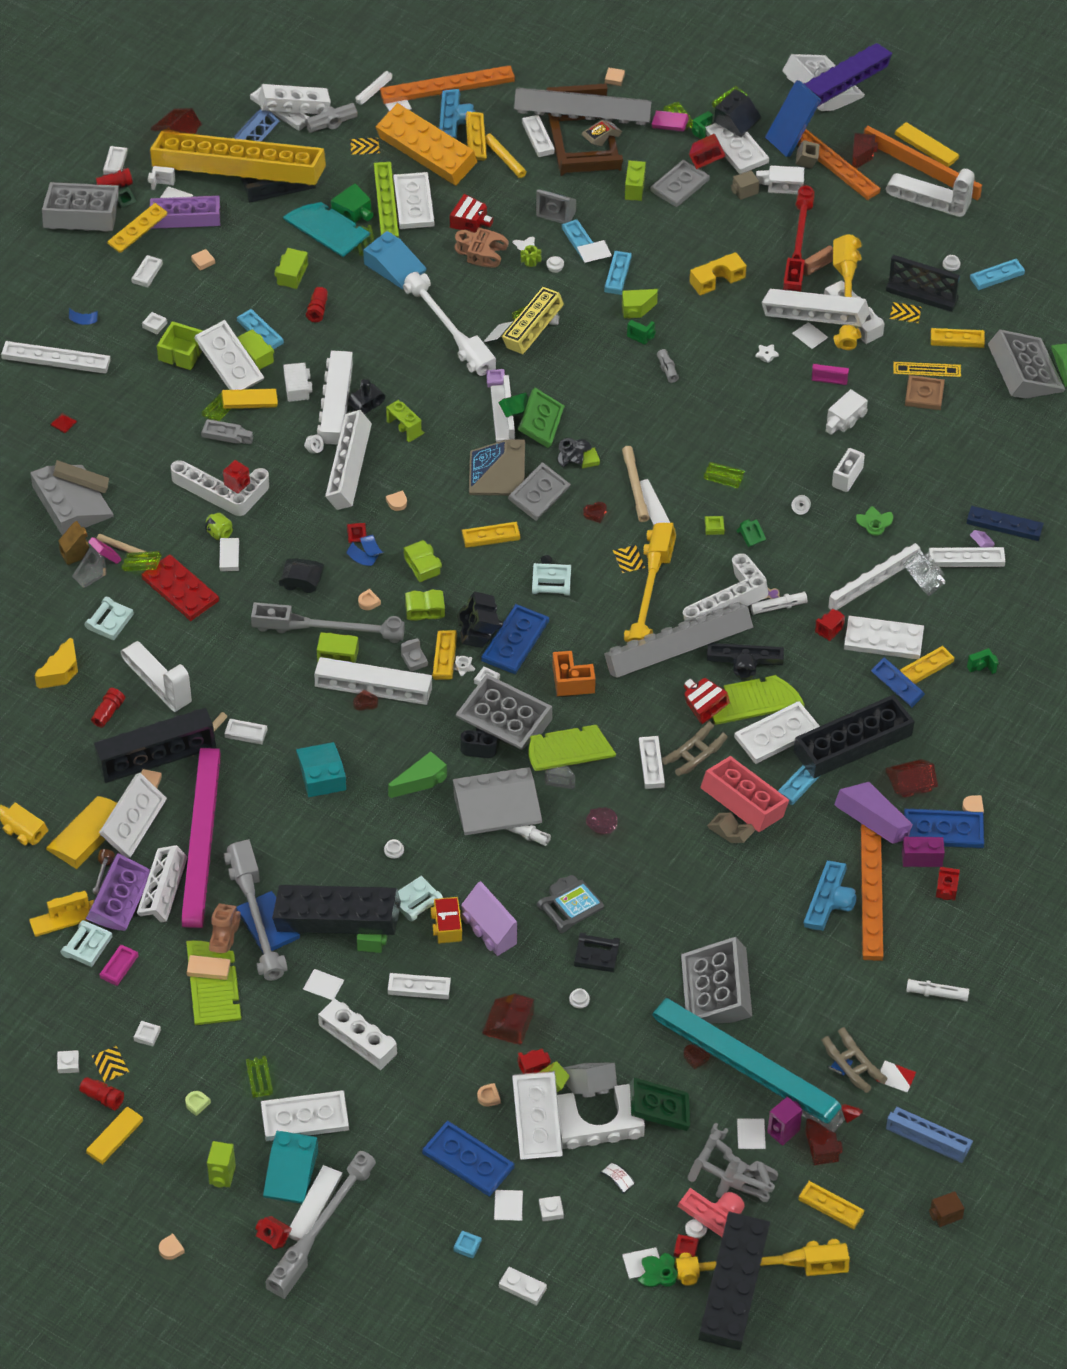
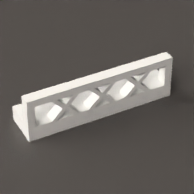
M503 375V385L491 386L496 443L506 439H514L513 416L507 418L499 405L500 400L511 397L509 375Z
M177 845L157 849L137 910L139 916L153 914L159 922L167 921L187 860L186 854ZM164 854H168V856L161 861L162 856ZM163 869L162 873L156 877L157 873ZM158 884L157 889L151 893V890ZM153 900L151 908H146V906Z

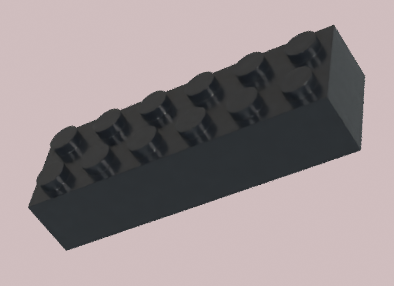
M891 695L795 737L793 752L811 776L817 778L912 736L915 721L895 695Z
M206 708L197 709L187 714L178 715L174 718L159 721L155 724L140 727L136 730L121 733L94 743L98 766L105 783L142 772L143 769L149 770L199 754L200 748H217L213 724Z
M279 885L272 918L277 932L395 935L401 900L397 888Z
M728 1211L698 1340L741 1350L770 1221Z

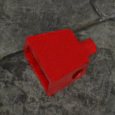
M712 134L694 142L689 156L695 168L698 169L725 157L726 154L716 134Z

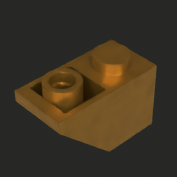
M78 521L73 522L58 540L60 553L67 565L88 558L87 549H89V545L86 540L88 535L86 529L81 527Z

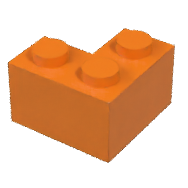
M572 651L553 652V673L557 696L595 693L593 664L574 666Z

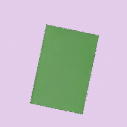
M534 388L531 391L518 430L549 448L552 445L564 405Z

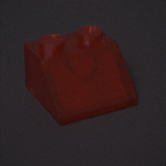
M175 108L154 124L151 130L155 132L168 131L195 134L202 124L193 108Z
M919 759L885 768L895 793L902 797L913 796L914 792L921 791V793L930 792L932 788L938 787L934 764L926 760Z
M518 994L495 999L482 1034L522 1045L534 1014V999Z

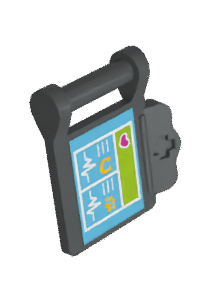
M574 875L559 878L550 887L549 893L551 896L540 899L536 904L557 925L556 928L560 933L566 932L573 925L604 909V904L583 880L578 881ZM554 903L568 920L563 921L550 904Z

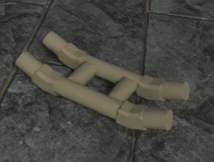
M708 721L695 736L677 750L661 759L664 765L673 763L682 756L688 762L682 765V767L677 768L675 773L677 776L687 774L712 753L719 750L728 736L722 732L708 747L702 742L714 727ZM694 745L702 751L696 757L688 752Z
M845 1027L839 1029L838 1033L848 1049L847 1051L839 1054L840 1052L831 1042L829 1036L821 1039L829 1056L835 1060L857 1088L862 1089L866 1093L871 1090V1086L859 1076V1074L865 1071L881 1083L887 1081V1076L881 1073L857 1047ZM855 1056L861 1064L852 1069L846 1060Z

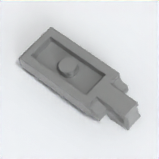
M207 419L201 432V436L204 438L226 442L252 444L253 441L252 431L241 428V425Z

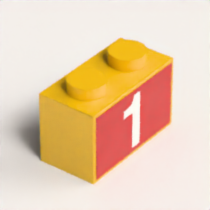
M458 897L434 899V907H430L431 919L436 921V924H432L433 936H437L438 944L461 942L462 926Z

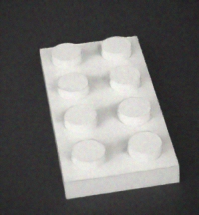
M716 123L706 127V135L716 134L726 154L725 158L739 174L769 163L767 154L748 132L740 137Z
M428 172L393 175L400 229L433 227L434 216Z
M225 320L195 335L194 339L229 390H245L263 381L264 376Z
M849 616L844 650L920 659L924 626Z
M800 701L735 732L734 738L753 762L757 764L793 746L795 737L820 726Z
M141 773L136 774L99 834L123 856L131 857L167 798Z
M555 1071L513 1075L520 1159L562 1156Z
M344 1090L261 1101L266 1141L274 1140L276 1130L307 1136L349 1130Z

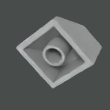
M537 190L536 216L562 224L572 220L576 212V199L546 190Z
M581 1063L563 1067L570 1075L565 1084L574 1094H582L583 1097H593L595 1092L597 1094L609 1093V1089L617 1086L615 1063Z

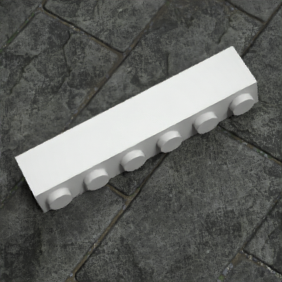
M770 289L762 301L765 316L862 327L870 313L866 299Z
M331 351L330 358H327L326 361L328 371H325V382L327 384H323V395H325V398H321V409H323V412L320 411L319 413L321 425L317 427V435L323 439L324 444H338L344 417L347 414L353 368V352Z
M361 410L347 413L344 417L325 496L336 510L353 506L372 425Z
M320 657L314 673L315 687L424 705L428 704L432 690V675Z

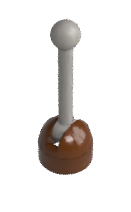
M101 849L99 851L98 861L102 866L96 887L93 888L95 895H97L100 889L105 866L112 864L115 853L108 849Z

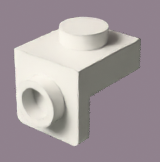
M154 166L152 173L148 175V183H151V190H155L157 183L174 185V168Z

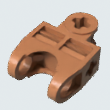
M478 228L476 233L460 230L455 234V240L457 241L455 251L461 255H467L468 263L483 267L494 268L499 266L501 257L494 253V251L506 250L509 245L505 236L483 228Z
M218 904L214 910L211 922L213 924V931L209 944L210 951L226 953L230 950L241 918V912L236 911L237 906Z

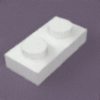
M508 1267L499 1282V1288L534 1305H538L547 1289V1284Z

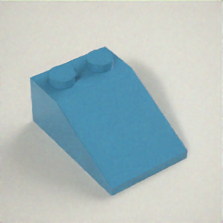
M386 231L364 249V265L401 289H404L405 278L410 273L418 272L421 275L426 271V267L402 240L389 231Z

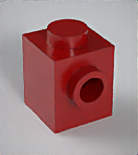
M234 460L223 470L224 485L239 494L250 484L249 468Z

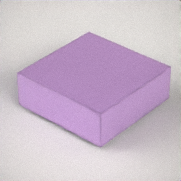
M504 369L486 370L487 388L503 385Z
M974 530L970 534L982 548L995 545L985 532Z

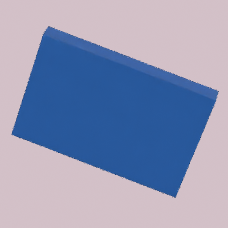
M272 891L256 898L271 951L300 938L298 932H277L272 918L276 896ZM246 902L237 906L236 910L241 912V919L263 952L249 903Z

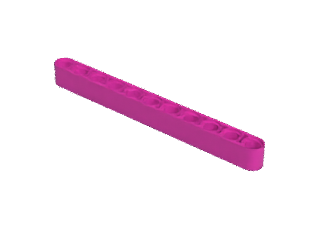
M200 748L183 900L182 927L203 928L220 769V748Z

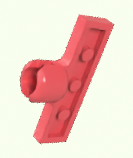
M690 1188L677 1207L722 1237L728 1211L741 1214L745 1205L741 1197L733 1192H725L717 1203H712Z

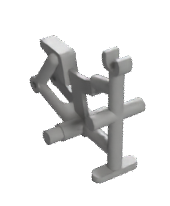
M715 1123L704 1149L699 1157L696 1158L690 1170L688 1180L694 1182L702 1168L721 1178L716 1193L718 1198H721L725 1192H728L729 1187L757 1196L761 1201L767 1202L770 1198L768 1192H772L775 1188L770 1180L775 1181L777 1179V1171L759 1161H755L749 1166L741 1161L739 1157L734 1156L731 1148L720 1141L726 1137L728 1129L725 1128L724 1131H720L717 1129L718 1124ZM714 1147L724 1154L723 1158L730 1162L726 1171L707 1162ZM744 1183H747V1184L753 1185V1186H755V1187H758L759 1190H758V1189H755V1188H752V1187H750V1186L744 1185Z

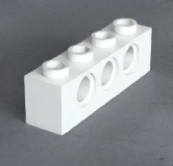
M262 84L258 95L262 111L321 114L322 110L329 107L331 103L327 88Z
M841 280L825 288L824 294L845 297V283ZM852 291L853 298H861ZM868 307L870 313L862 327L854 326L860 330L862 335L860 339L865 344L883 336L884 332L883 320L870 307Z
M334 998L318 1014L319 1026L378 1069L382 1070L397 1055L396 1041L391 1036L383 1034L376 1025H371L365 1021L362 1015L355 1014L345 1003H340Z

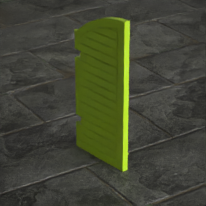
M773 675L765 677V682H761L760 678L724 685L725 691L728 692L730 704L712 718L714 724L717 725L776 713L798 701L803 706L805 704L799 693L790 684Z
M597 725L582 727L583 731L573 728L545 733L544 738L541 734L530 736L531 741L528 749L529 759L535 771L612 758L616 756V753Z
M186 941L188 963L190 955L230 959V963L235 962L234 951L229 950L226 953L212 952L209 950L210 942ZM230 966L227 980L190 976L195 1025L241 1020L240 1004H233V1001L239 1000L235 966Z

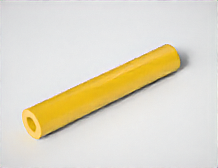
M487 134L485 136L486 144L518 178H523L527 171L492 134Z

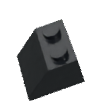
M736 89L715 107L714 123L740 137L761 120V115L750 97Z

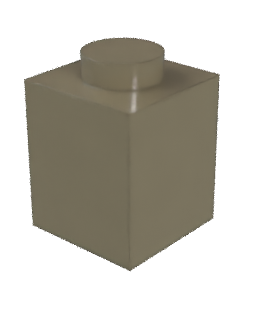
M803 140L797 149L795 165L812 169L818 160L820 144Z
M750 170L733 176L731 189L742 200L759 194V180Z

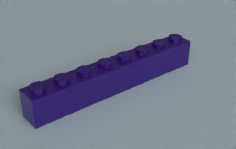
M876 43L803 84L821 99L818 105L820 106L885 69L893 53Z

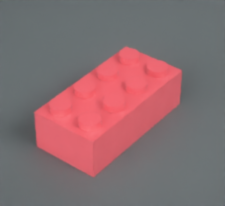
M731 756L706 770L700 787L747 824H752L758 832L783 818L789 802L788 798Z

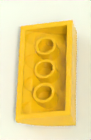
M97 796L46 847V850L77 869L106 840L99 832L114 810L117 802Z

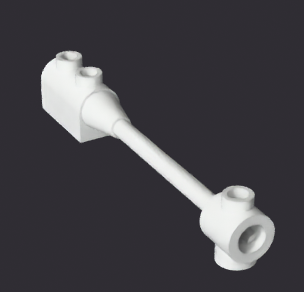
M410 273L405 278V284H403L404 291L407 294L412 292L415 297L422 296L453 334L459 348L458 357L461 361H468V370L471 373L476 371L480 376L486 375V370H496V358L477 335L469 339L462 332L458 331L427 293L428 287L431 285L427 274Z

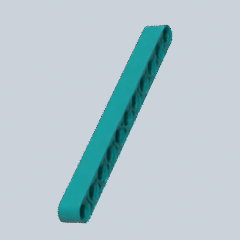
M665 998L652 1013L653 1017L665 1027L784 1099L788 1096L792 1101L798 1102L802 1110L822 1122L829 1124L842 1108L841 1104L830 1095L672 1000Z

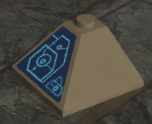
M506 439L470 451L469 495L509 496L524 481L525 440Z

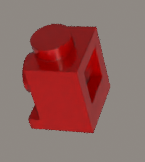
M832 609L828 614L825 613L821 619L818 618L816 620L815 632L831 641L844 628L845 616L840 611Z
M940 867L936 898L956 900L959 869Z
M543 1049L532 1050L525 1055L522 1052L518 1053V1066L522 1074L538 1073L551 1063L549 1054L544 1052Z
M272 1216L260 1219L255 1228L258 1231L256 1237L270 1244L274 1249L284 1247L292 1230L291 1227Z

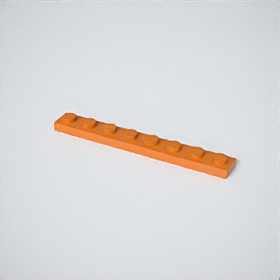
M510 65L380 88V94L383 103L386 104L440 95L444 90L459 89V91L515 82V76Z
M861 824L862 960L883 961L881 836Z

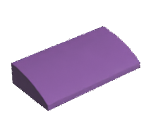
M220 196L150 198V206L156 203L167 211V216L152 228L220 226Z
M117 853L86 919L107 928L125 931L144 892L150 869Z

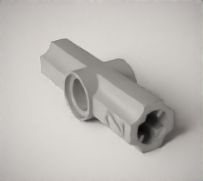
M353 103L336 109L331 106L326 107L322 110L321 114L305 119V124L309 133L326 127L336 129L341 125V122L357 117V110Z

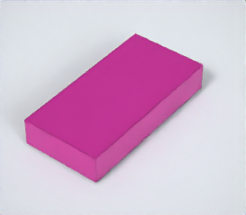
M656 111L651 125L652 128L684 131L689 116L683 113Z
M813 364L811 381L847 385L849 368Z
M92 537L90 539V545L99 554L116 564L122 560L108 545Z
M120 945L99 974L100 978L118 986L138 958V952Z

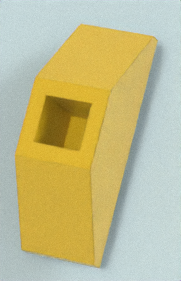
M72 638L62 643L59 650L48 658L47 663L36 671L35 681L37 688L66 685L78 673Z

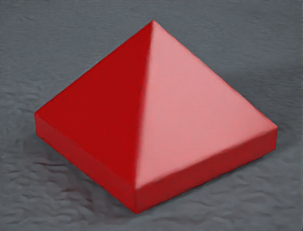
M61 413L51 423V426L66 433L77 421Z
M365 523L347 524L348 543L361 542L360 538L367 536Z
M843 1104L840 1112L845 1121L849 1123L859 1117L863 1110Z

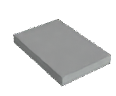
M682 160L650 187V191L677 208L708 182L710 176L700 169H696L695 166L687 161Z
M542 462L508 496V499L537 521L570 488L571 484Z

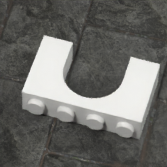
M630 1084L614 1086V1100L618 1114L611 1122L604 1125L589 1124L580 1117L574 1093L557 1095L562 1149H575L586 1145L595 1146L605 1142L615 1143L624 1139L634 1140L644 1136V1120L631 1116Z

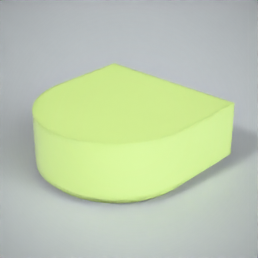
M193 1091L186 1096V1107L197 1116L211 1103V1099L200 1091Z

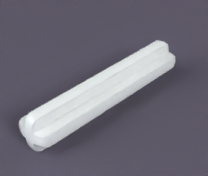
M385 71L356 96V103L363 105L392 79V74Z

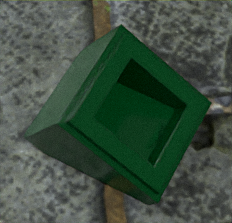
M129 187L118 192L117 204L121 209L137 202Z

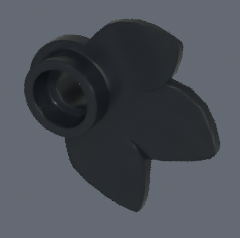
M565 438L561 440L558 446L560 450L557 457L558 463L562 467H565L569 462L582 465L584 461L583 452L591 450V444L584 439L574 440L572 438Z

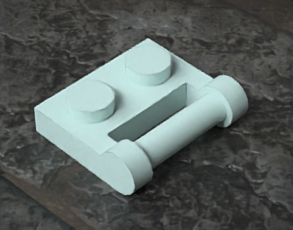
M534 563L532 594L557 593L570 596L571 565ZM538 583L564 584V586L538 585Z
M106 596L91 619H87L84 625L90 631L115 640L134 613L133 609L116 603ZM110 609V613L100 625L96 624L105 611Z
M420 876L398 891L401 900L399 911L412 922L417 919L419 914L434 905V899H440L443 896ZM428 896H430L429 899H427L426 901H424L423 903H421L420 905H418V906L415 907L414 909H410V908H412L413 906H415L416 904H418L419 902H421L422 900H424L425 898H427Z
M82 920L78 925L79 929L67 946L61 949L60 953L66 958L75 959L92 967L112 939V932ZM89 932V934L86 936V938L79 946V948L75 950V947L77 946L81 938L84 936V934Z

